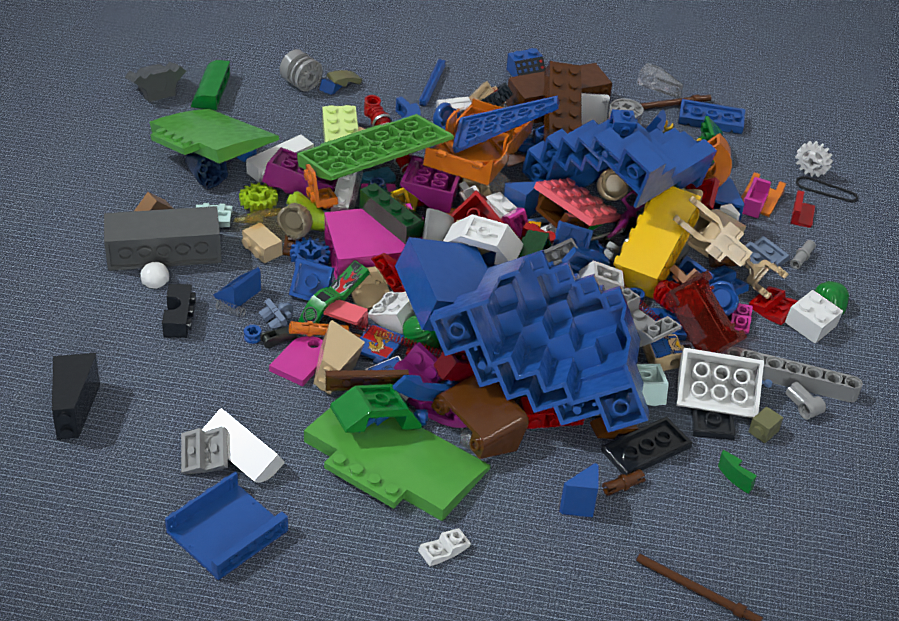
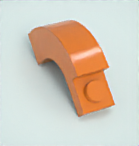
M719 133L707 141L717 151L713 158L715 163L708 169L704 180L716 177L720 181L719 186H721L731 173L732 157L727 140Z

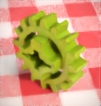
M260 182L257 184L251 183L250 187L245 185V189L240 190V205L244 206V209L250 208V212L257 210V213L262 210L267 212V208L273 209V206L277 205V190L270 186L267 187L266 183L260 185Z

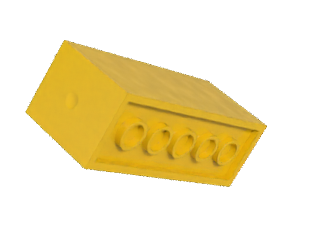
M672 186L652 198L650 202H646L643 215H639L636 227L630 231L628 242L625 241L623 243L621 254L616 256L613 263L616 269L623 271V279L627 287L640 288L645 292V296L654 299L653 293L656 285L661 280L668 278L671 272L669 269L676 263L690 236V233L677 224L673 218L678 215L694 229L699 219L700 210L689 199L694 196L701 202L702 196Z

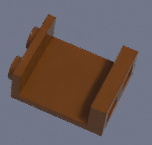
M545 195L539 200L535 209L556 228L559 221L586 229L590 227L573 214L563 213L564 208Z

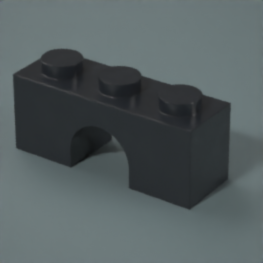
M168 284L166 296L168 310H164L162 320L163 338H187L188 330H192V318L190 317H194V305L192 304L196 303V292H192V284Z

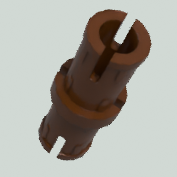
M641 469L627 475L621 474L616 479L604 482L602 487L607 488H604L603 492L605 495L610 496L621 490L627 491L634 485L644 483L646 479H641V477H644L645 474Z

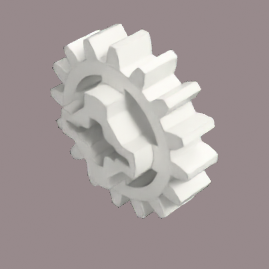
M809 141L798 149V154L795 158L799 160L796 164L801 165L799 169H804V174L809 172L811 177L814 174L819 177L831 168L833 160L830 157L832 154L827 153L829 148L824 149L823 143L819 146L817 141L814 144Z

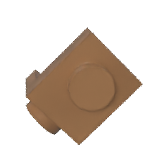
M675 264L669 269L674 274L672 278L677 283H683L688 288L697 285L703 276L695 268L688 275Z

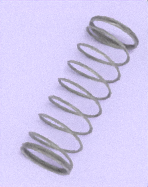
M219 299L217 301L216 309H219L220 306L222 307L223 304L221 305L223 300ZM223 301V303H224V301ZM225 301V302H226V301ZM227 303L226 305H227V307H228V303ZM230 304V306H229L230 309H231V305H232V304ZM233 304V305H234V304ZM225 305V306H226V305ZM234 305V306H237V305ZM223 306V308L225 309V307ZM233 306V307H234V306ZM238 306V307H240V306ZM228 307V308H229V307ZM232 307V308H233V307ZM238 307L236 308L237 311H238ZM240 307V309H241V307ZM242 307V310L245 308ZM220 308V309H221V308ZM226 308L227 313H229V312H228V309ZM222 309V310H223V309ZM231 309V311H232V309ZM235 309V310H236V309ZM239 309V310H240V309ZM246 309L244 311L243 316L245 315ZM225 310V311H226V310ZM229 310V311H230V310ZM233 310V311H234V310ZM242 310L240 311V314H239L240 317H241V312H242ZM224 311V312H225V311ZM234 311V315H236V314H235V311ZM238 311V312H239V311ZM232 312V313H233V312ZM236 312V313H237V312ZM231 313V314H232V313ZM237 314V316H238V314ZM242 316V317H243V316ZM241 317V318H242V317Z

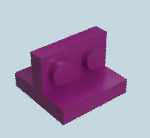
M420 342L415 344L408 355L393 367L395 370H409V375L420 376L423 383L441 384L443 382L433 365L437 358Z

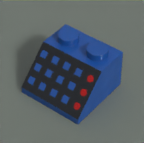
M536 48L508 53L507 70L512 77L544 72L546 69L543 56Z

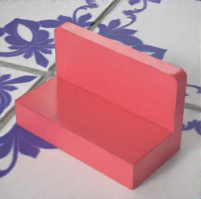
M342 300L334 301L323 312L324 315L357 326L361 321L360 327H362L363 322H365V325L368 323L367 308Z

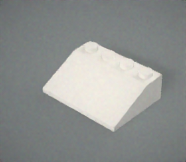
M684 348L680 358L676 406L749 418L755 417L759 413L764 360Z

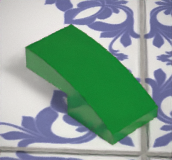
M723 450L718 464L719 469L729 481L749 494L753 490L757 475L741 467V459Z

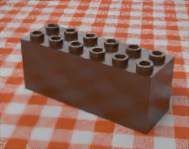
M596 63L580 65L581 93L609 95L610 97L612 82ZM544 72L509 77L508 87L513 95L506 100L507 107L544 99ZM544 115L534 119L533 124L544 122Z

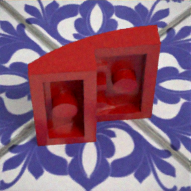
M769 286L766 290L772 295L768 299L759 294L749 302V305L753 306L752 309L759 315L782 325L785 323L791 306L798 302V300L787 298L785 290Z

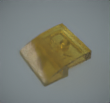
M272 208L248 212L234 218V222L248 224L263 222V218L276 217L281 209Z

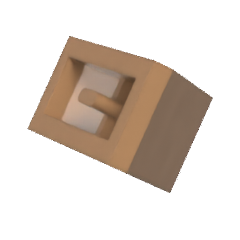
M147 192L134 211L174 208L165 199Z

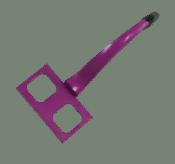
M634 190L621 199L627 210L615 222L614 230L599 240L600 244L620 232L629 223L630 218L634 217L637 221L638 216L636 212L640 208L645 207L646 203L638 208H635L634 204L629 206L626 198L632 193L638 196Z

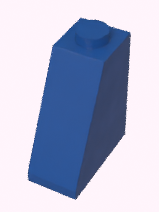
M728 178L718 187L714 207L710 210L720 209L723 205L732 204L740 213L739 220H741L744 202L732 179Z

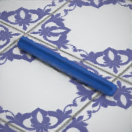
M439 59L420 96V106L428 104L445 68V60Z

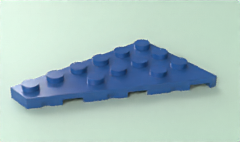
M558 96L461 117L452 147L454 153L485 142L492 137L559 109L560 101Z

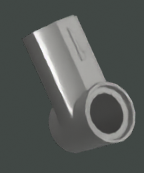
M798 382L792 383L786 390V395L798 406L799 413L804 419L808 420L826 411L824 400L819 396L813 397Z

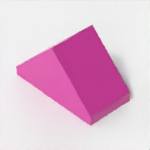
M516 208L502 217L521 238L523 227L528 222L524 208Z

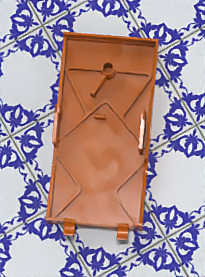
M472 99V104L458 119L457 114L460 109L453 111L447 119L445 130L453 134L455 139L461 117L503 107ZM534 120L458 153H454L452 148L454 139L426 148L423 165L489 186L508 162L509 155L514 154L531 134Z

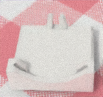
M581 93L582 125L591 120L598 124L606 121L610 101L609 95Z

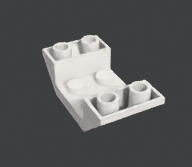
M470 215L453 223L443 240L445 242L465 243L496 252L494 263L496 265L517 259L523 248V243L508 224L476 215Z

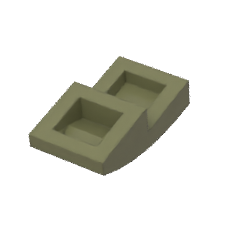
M347 70L332 71L326 75L335 84L345 87L348 82L360 85L363 80L355 72Z

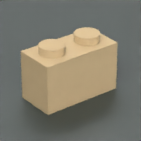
M261 222L242 230L243 246L250 250L264 264L282 255V240Z

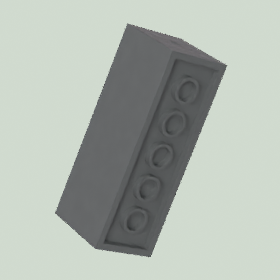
M217 206L104 213V245L108 271L140 269L151 262H160L166 267L222 263Z

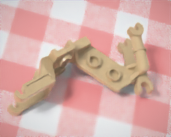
M692 196L689 201L709 217L710 223L699 233L678 215L673 220L697 240L710 242L705 251L717 261L721 262L727 256L739 267L745 266L749 269L747 283L768 299L772 294L758 284L768 270L774 271L783 279L789 274L780 266L777 267L776 264L768 260H762L760 263L753 264L750 261V255L753 252L738 241L744 235V232L731 221L723 228L719 216Z

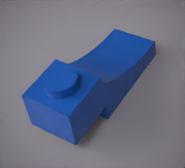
M573 247L562 259L563 263L569 262L571 268L580 271L593 260L608 266L610 265L605 254L594 249L584 251Z

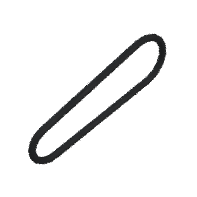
M801 176L796 179L797 186L804 190L847 202L858 200L856 193L808 176ZM800 179H810L850 193L856 198L850 200L801 186L798 181Z

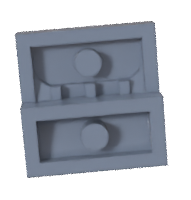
M765 236L755 243L750 241L745 245L753 252L750 255V261L753 264L760 263L762 260H768L778 267L789 260V254Z

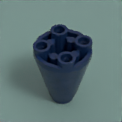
M194 152L186 156V165L197 182L205 188L210 189L218 186L228 177L226 162L217 163Z

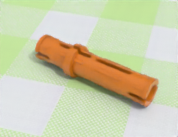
M290 321L289 334H304L308 337L312 335L325 336L329 324H318L312 321ZM340 325L349 331L348 325Z

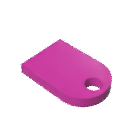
M303 336L295 339L269 365V371L300 386H304L316 373L323 340L314 336Z

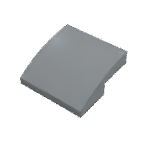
M220 426L206 431L198 428L181 433V473L197 474L228 468L227 428Z

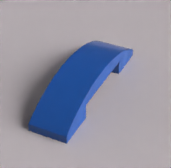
M404 375L393 385V389L407 397L431 402L434 401L437 395L459 382L447 380L444 384L423 383L418 375Z

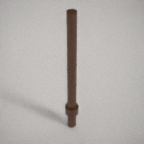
M697 94L686 98L640 104L643 106V109L681 105L682 99L705 102L711 101L712 97L711 95L700 96Z
M642 554L638 555L636 562L732 611L736 617L740 619L745 618L749 621H763L762 616L748 610V607L740 602L737 604Z

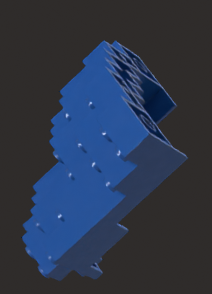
M609 119L601 124L591 120L568 134L563 129H560L546 137L545 142L541 141L529 148L522 168V172L532 182L570 178L576 182L575 185L583 188L597 181L606 169L611 168L638 194L634 203V207L638 208L675 184L676 188L679 189L684 188L690 183L696 188L699 187L717 150L705 139L697 143L685 131L680 133L676 128L665 133L657 128L649 133L638 123L637 129H634L631 135L620 136L608 126Z
M544 250L488 268L477 290L457 296L454 304L434 310L430 317L444 355L447 356L465 350L479 387L500 382L507 400L527 395L534 413L554 407L560 425L601 414L607 432L648 421L649 409L642 393L644 383L637 367L641 339L621 286L605 290L604 285L599 286L595 274L580 278L578 273L573 274L569 262L555 266L553 261H547Z

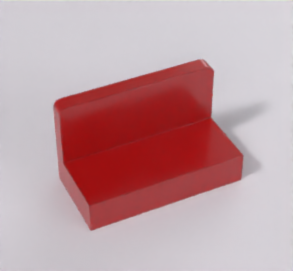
M798 190L790 224L811 228L815 205L803 203L804 191Z

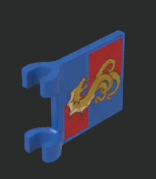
M371 324L369 332H364L360 337L365 342L360 354L374 359L373 364L375 365L389 360L401 346V338L404 335Z

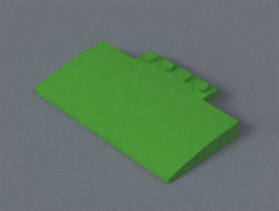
M211 109L181 112L150 121L152 141L183 155L194 152L217 163L225 162L279 140V136Z
M415 114L384 125L361 130L297 153L298 165L306 170V164H310L317 177L332 181L452 140L454 135Z
M329 408L304 430V442L329 456L324 462L326 470L393 509L404 499L440 521H443L491 467L488 463L422 427L421 429L402 430L395 417H389L378 426L372 423L365 429V432L345 433L332 409Z

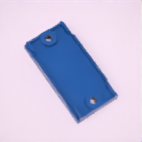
M682 99L678 124L687 125L689 123L690 126L701 128V123H704L705 116H709L722 131L730 132L733 130V133L742 134L745 109Z

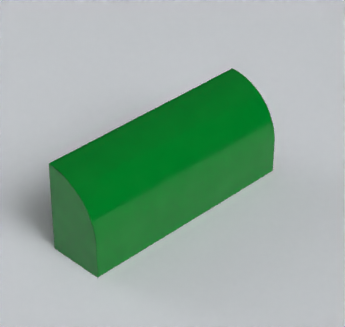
M215 60L207 65L191 103V108L217 110L230 77V61Z

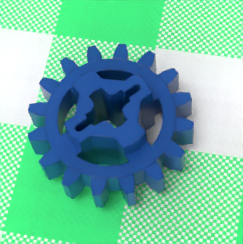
M303 237L301 242L296 240L295 244L291 245V262H295L296 266L297 258H302L323 265L328 264L330 259L329 246H325V241L319 242V238L312 240V237H309V240H306Z

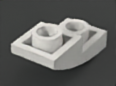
M458 528L441 533L438 540L420 544L418 551L428 565L433 566L463 552L470 547L471 543Z

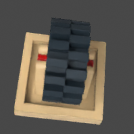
M486 81L475 90L469 99L471 103L472 99H477L505 108L506 100L513 93L506 83L497 87H491L488 81Z

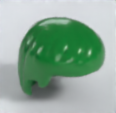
M826 281L819 284L815 292L843 310V315L849 301L847 288L835 281Z
M416 315L411 316L404 322L403 335L404 339L407 337L406 343L411 344V341L414 340L413 344L416 341L417 343L420 342L424 344V347L427 345L426 349L430 346V350L432 347L436 349L441 346L435 331L421 329Z

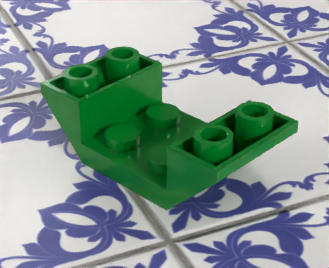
M392 384L354 386L330 405L345 433L365 432L369 418L395 417L402 430L421 429L422 424L399 392L393 389Z

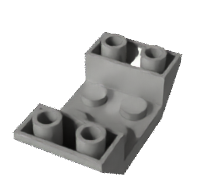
M629 288L622 290L641 339L639 347L653 343L681 329V325L669 316L658 321L653 320L639 310V295Z

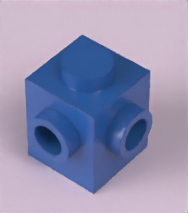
M612 109L608 126L620 136L631 135L638 125L634 111Z

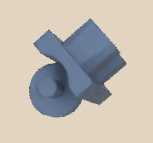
M269 298L264 302L267 307L259 311V314L265 323L275 317V319L267 323L270 329L277 330L289 326L286 318L292 317L293 306L290 303H279V308H277Z

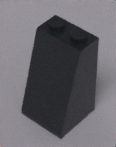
M96 353L53 356L52 415L57 440L79 438L100 386Z

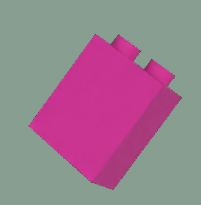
M411 203L406 204L409 208L412 209ZM363 209L324 212L325 245L329 246L330 263L335 268V280L354 261H357L366 268L374 267L375 264L371 258L382 253H386L398 261L405 244Z

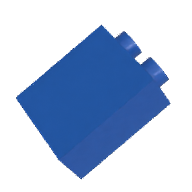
M411 237L408 238L395 265L421 329L435 331L430 320L433 311L454 304L459 295L477 290L488 269L476 246Z

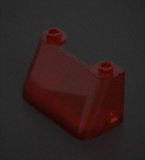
M706 270L667 292L665 302L669 308H672L696 350L721 353L746 339L747 335L743 329L738 331L734 328L736 326L735 322L730 323L712 292L714 286L709 285V280L713 277L709 270Z

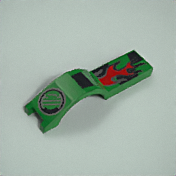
M354 261L330 287L320 289L310 298L298 322L312 321L319 324L325 309L336 300L344 301L370 274L369 269Z

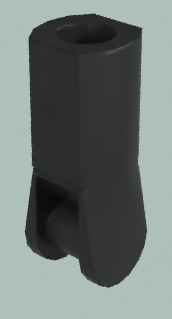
M289 326L265 331L260 335V339L264 342L266 348H271L298 337V334H289Z

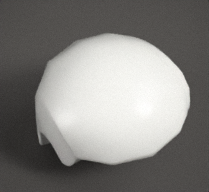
M151 262L146 264L141 270V282L149 288H160L166 282H169V271L164 264Z

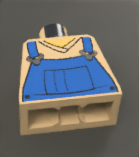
M669 334L643 346L648 363L661 364L663 371L679 368L683 349H692L690 344L681 345L675 334Z

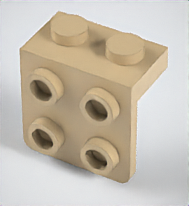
M376 266L367 267L370 274L351 293L354 304L371 310L383 298L384 294L390 292L386 280Z

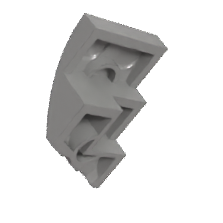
M432 208L427 209L422 239L443 241L451 225L455 223L454 218L442 211Z

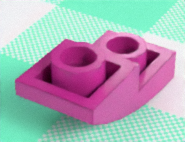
M738 304L737 309L731 315L730 331L749 334L753 306Z

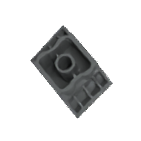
M169 61L166 66L156 64L142 67L137 73L129 71L125 78L137 84L139 91L143 92L144 99L151 102L176 96V84L185 74L186 70L180 65Z

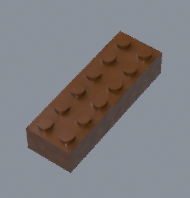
M549 61L544 71V99L558 96L560 101L559 109L544 115V142L546 137L560 129H563L568 134L582 126L580 65Z

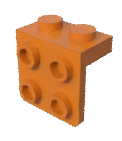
M306 164V170H303L305 181L307 180L308 182L306 194L308 198L310 197L311 203H314L317 208H332L333 205H337L338 199L330 187L318 189L316 173L310 164Z

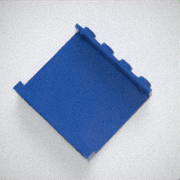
M234 472L228 477H224L213 487L206 489L204 493L195 499L188 501L186 505L177 511L170 513L165 518L166 533L217 580H220L288 531V516L283 512L276 516L270 513L238 485V473Z

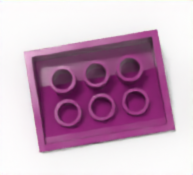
M280 147L267 162L262 182L270 187L281 188L286 193L292 194L298 191L307 197L306 187H308V182L304 178V169L298 165L297 153ZM316 176L318 189L330 187L335 192L338 178L331 181Z
M412 155L400 186L428 207L444 213H450L461 177L423 165L424 157Z

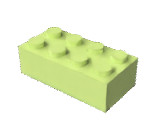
M322 106L324 143L358 132L356 106Z

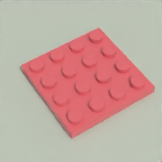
M570 178L539 181L533 187L589 226L616 222L621 217L617 213L616 208L605 205L601 198L593 197L587 189L575 185L576 182Z

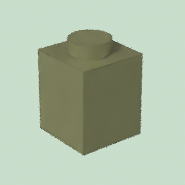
M766 406L752 418L749 433L766 443L779 432L783 417Z

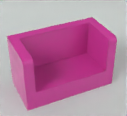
M754 177L744 199L742 214L759 218L769 195L770 181Z

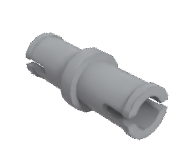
M807 240L802 248L796 251L795 257L790 261L791 267L794 269L801 268L802 264L810 258L811 252L816 248L815 242Z

